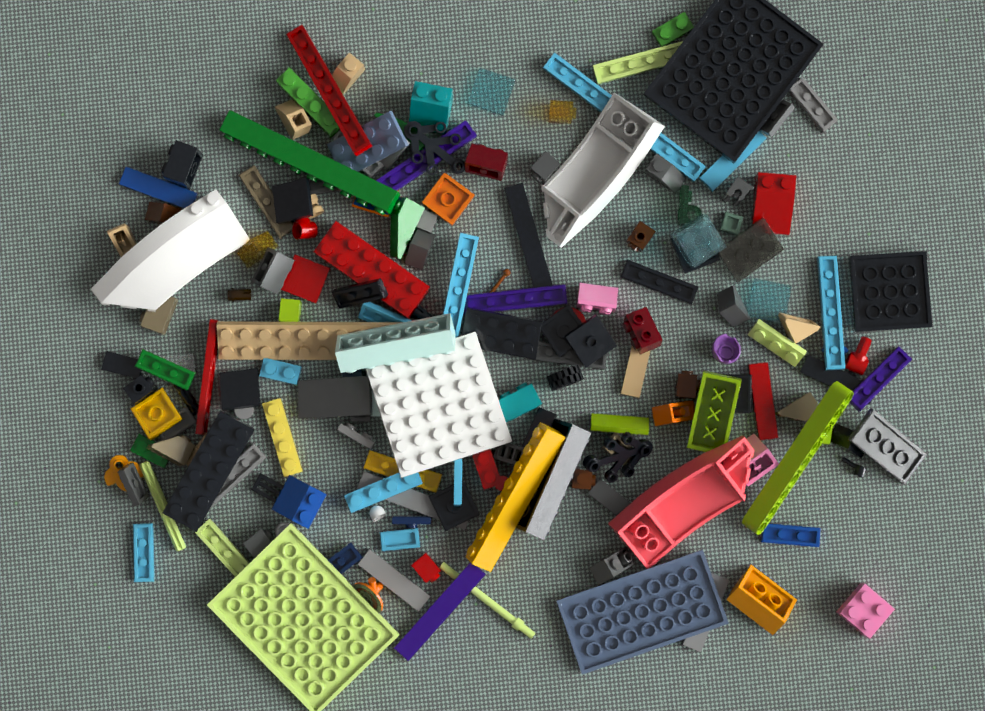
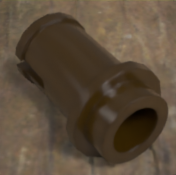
M231 288V290H228V301H232V303L234 301H251V288L236 290Z

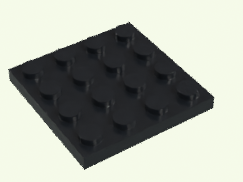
M927 251L849 256L855 332L933 327Z

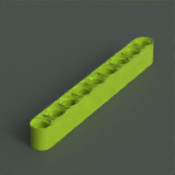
M838 381L830 386L745 514L742 524L756 535L761 534L851 401L854 395L852 390Z

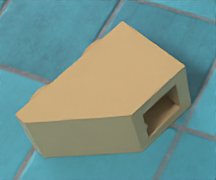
M289 100L275 106L292 140L309 133L312 124L306 112L299 104Z

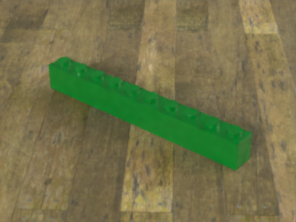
M229 110L220 128L225 139L231 142L237 140L241 142L240 146L248 150L252 147L257 150L256 153L264 158L270 156L274 158L273 162L281 166L287 164L291 166V171L297 174L303 172L307 174L306 178L313 182H317V180L324 182V187L332 191L336 188L341 191L340 194L349 199L352 196L358 199L357 203L365 207L369 204L375 207L373 210L381 215H384V213L390 215L401 195L398 191Z

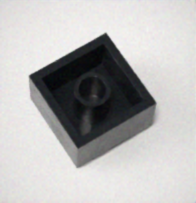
M176 140L175 144L170 146L168 152L170 157L168 162H165L162 167V176L169 183L190 190L203 154L197 147Z

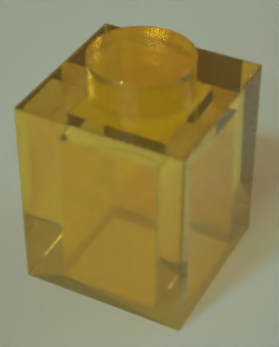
M550 100L549 123L571 124L572 119H576L577 107H573L572 101Z

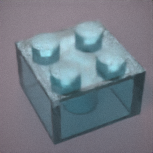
M707 214L699 215L670 234L688 265L693 268L727 248Z

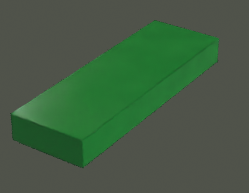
M142 349L134 366L186 390H189L196 374Z

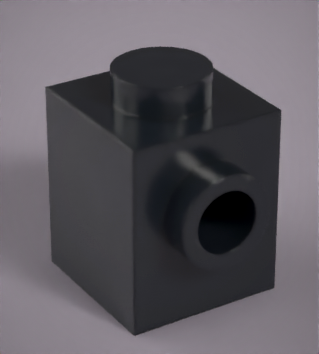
M140 375L123 388L134 404H138L156 392L153 388L155 386L153 380L149 376L146 378L144 375Z

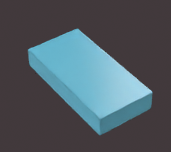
M418 528L380 532L382 551L420 547Z

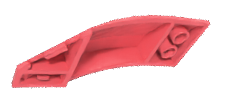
M741 436L701 454L647 489L608 523L609 526L646 569L651 568L678 543L706 522L742 501L745 502V487L749 482L751 471L749 465L754 455V449L747 439Z

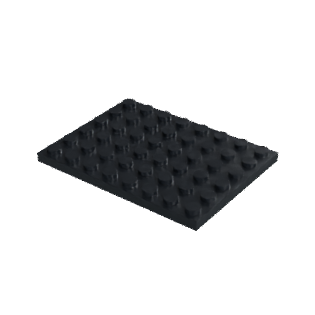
M714 0L643 95L734 164L824 44L766 0Z

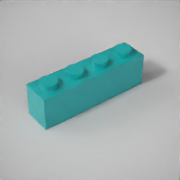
M527 382L516 387L518 391L512 394L508 391L499 396V403L506 423L542 405L532 383L529 385Z

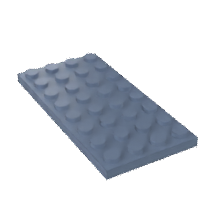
M703 550L556 600L582 675L729 624Z

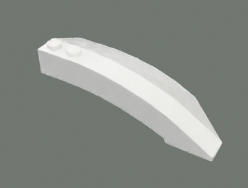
M613 93L581 143L544 185H541L545 198V203H543L544 216L547 219L548 227L546 229V236L562 248L589 224L632 176L665 126L618 94Z
M215 189L169 218L139 241L91 288V291L102 305L110 306V304L120 305L123 308H142L156 312L155 310L184 285L217 261L248 243L250 239L226 201Z

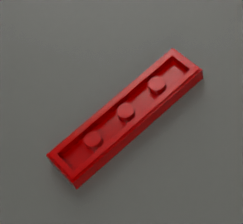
M768 362L749 364V374H752V398L758 438L760 440L778 438Z

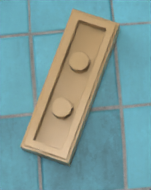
M631 346L621 394L640 398L650 351L639 355L637 349L634 350L633 346Z

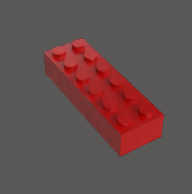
M337 221L334 222L314 250L316 256L356 284L381 278L389 295L379 300L410 319L412 313L430 291V286Z

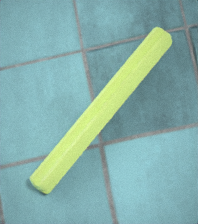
M149 461L143 462L139 467L176 551L186 548V545L175 520L162 513L167 501Z

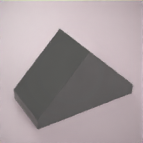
M418 228L410 243L405 264L423 271L436 235Z
M734 285L717 293L719 313L733 328L751 319Z

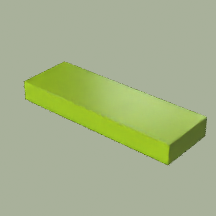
M591 413V431L630 432L631 434L648 435L649 418Z

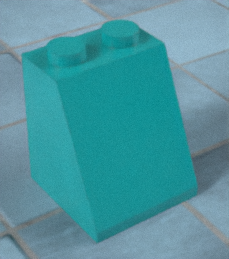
M415 81L411 96L409 122L416 121L421 126L444 122L446 130L438 134H446L453 103V89ZM438 124L437 129L442 131L443 125Z

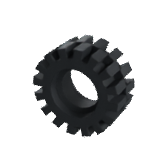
M579 364L547 376L552 391L584 379Z

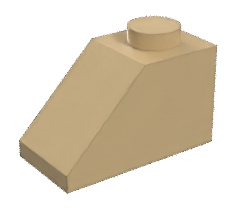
M348 53L337 66L332 76L343 95L365 71V67L351 53Z

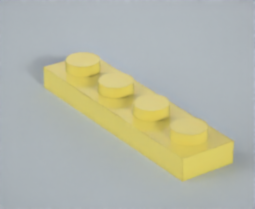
M281 398L262 403L283 476L287 477L303 472Z

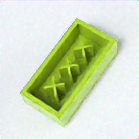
M709 371L703 372L687 448L707 452L728 442L741 386V378Z

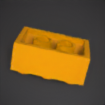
M753 565L748 567L726 599L772 635L786 623L797 601L796 598Z

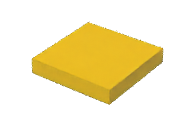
M160 388L130 408L150 441L183 420L164 388Z

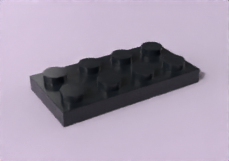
M467 307L462 336L476 332L482 350L536 360L543 321Z

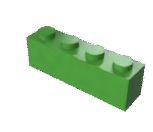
M290 67L276 80L278 86L293 101L299 104L306 114L330 138L340 130L325 102Z

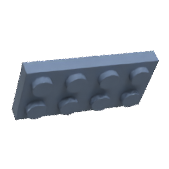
M392 111L361 126L372 147L360 155L356 156L344 136L327 144L335 161L357 172L409 146Z

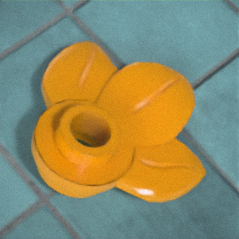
M123 455L112 457L109 464L110 468L107 469L104 475L107 486L116 483L121 490L127 492L120 480L118 471L125 465L134 463L141 478L143 474L139 464L128 461ZM121 462L123 466L121 468L116 467V463Z

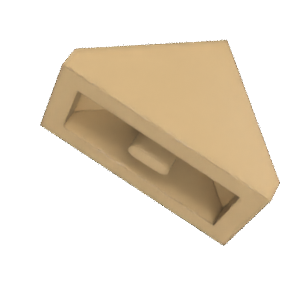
M125 223L107 231L120 257L137 244L130 227Z
M780 312L778 314L788 338L795 344L817 332L820 328L813 320Z

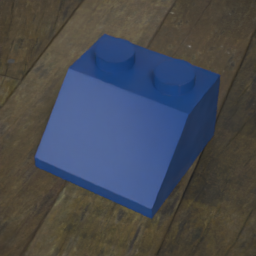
M289 475L271 509L309 529L327 494Z

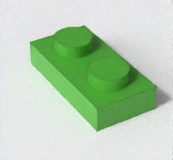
M683 12L653 30L652 34L660 47H663L692 31L694 26L686 13Z

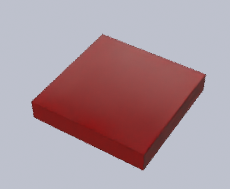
M295 254L292 269L280 290L317 304L330 268Z

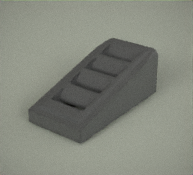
M511 443L496 447L493 458L515 465L519 452H522V456L524 447ZM514 449L512 458L509 459L511 451Z

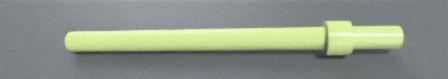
M445 562L439 567L454 580L460 575ZM476 586L471 590L473 595L511 623V627L517 631L520 630L530 639L533 638L535 632L527 627L523 620L519 617H514Z

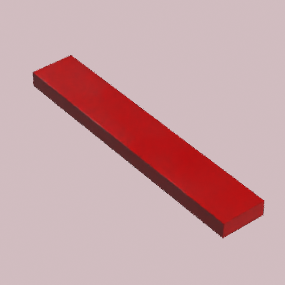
M210 319L195 432L198 435H205L208 430L218 351V320Z

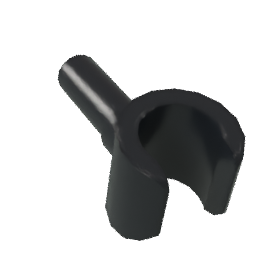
M845 457L842 458L841 461L855 469L853 475L861 478L864 477L865 467L855 464Z

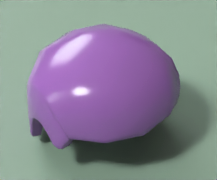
M727 334L718 336L712 344V355L720 363H734L741 354V346L736 338L727 336Z

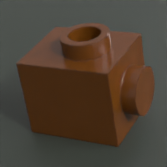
M639 221L626 243L629 244L628 247L634 252L640 251L642 253L656 231Z
M681 371V374L678 373L676 375L675 398L695 399L696 391L700 389V380H697V375H693V371Z
M575 469L571 488L591 490V486H595L596 475L588 470Z

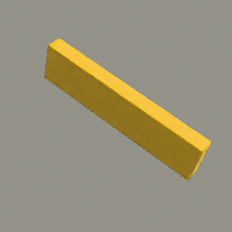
M369 450L364 469L388 477L399 473L395 458ZM430 470L419 472L423 484L417 487L436 493L442 474Z

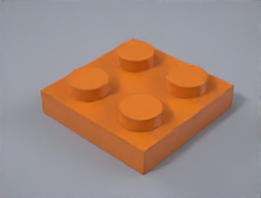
M444 172L422 201V204L453 226L475 197V194Z

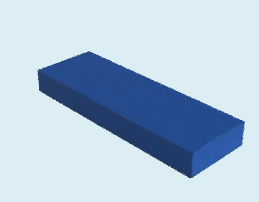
M768 524L761 533V542L819 547L821 528Z

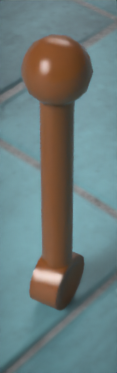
M509 269L503 271V275L489 293L495 292L505 277L510 275Z

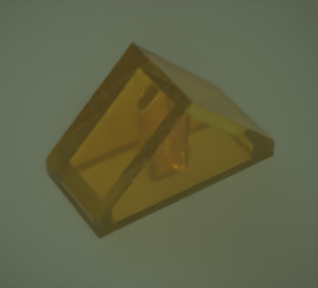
M266 231L251 238L237 254L245 266L250 268L263 258L268 247L275 250L279 246L269 232Z

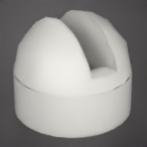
M375 505L370 509L369 514L373 522L386 516V512L381 506Z

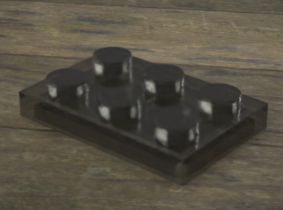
M761 218L717 249L716 252L735 281L740 282L782 252L784 248L766 220Z

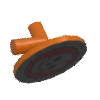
M374 577L368 579L369 585L362 582L355 583L353 587L380 613L383 610V602L378 592L384 587L381 582L376 583Z

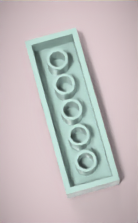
M451 313L337 335L335 355L340 373H353L359 369H372L379 365L389 366L395 362H409L415 358H429L436 354H449L455 351V330Z

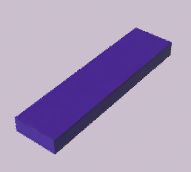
M898 346L853 390L854 395L849 403L860 412L912 359Z

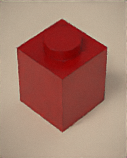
M427 552L411 565L425 583L428 581L433 583L440 577L439 572L441 569Z

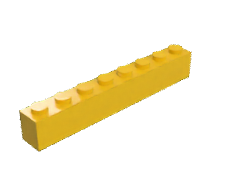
M541 422L534 429L532 438L524 447L522 456L515 463L512 474L505 481L502 492L496 497L493 508L486 515L483 526L477 531L473 544L467 550L465 557L471 564L489 572L492 571L566 438L558 430Z

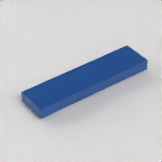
M125 167L119 185L183 209L194 203L197 197V193L128 167Z

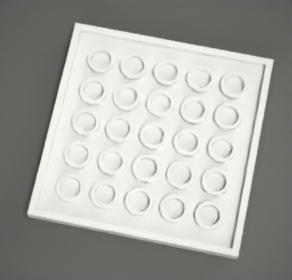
M476 332L455 338V351L449 354H436L429 358L420 357L409 362L400 361L389 366L379 365L372 369H365L401 478L512 442Z

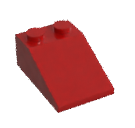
M763 172L756 174L751 232L790 235L796 175Z

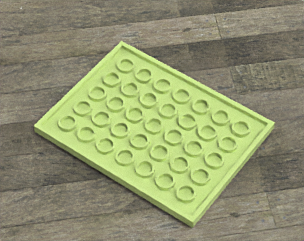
M292 523L207 604L309 711H322L400 635Z

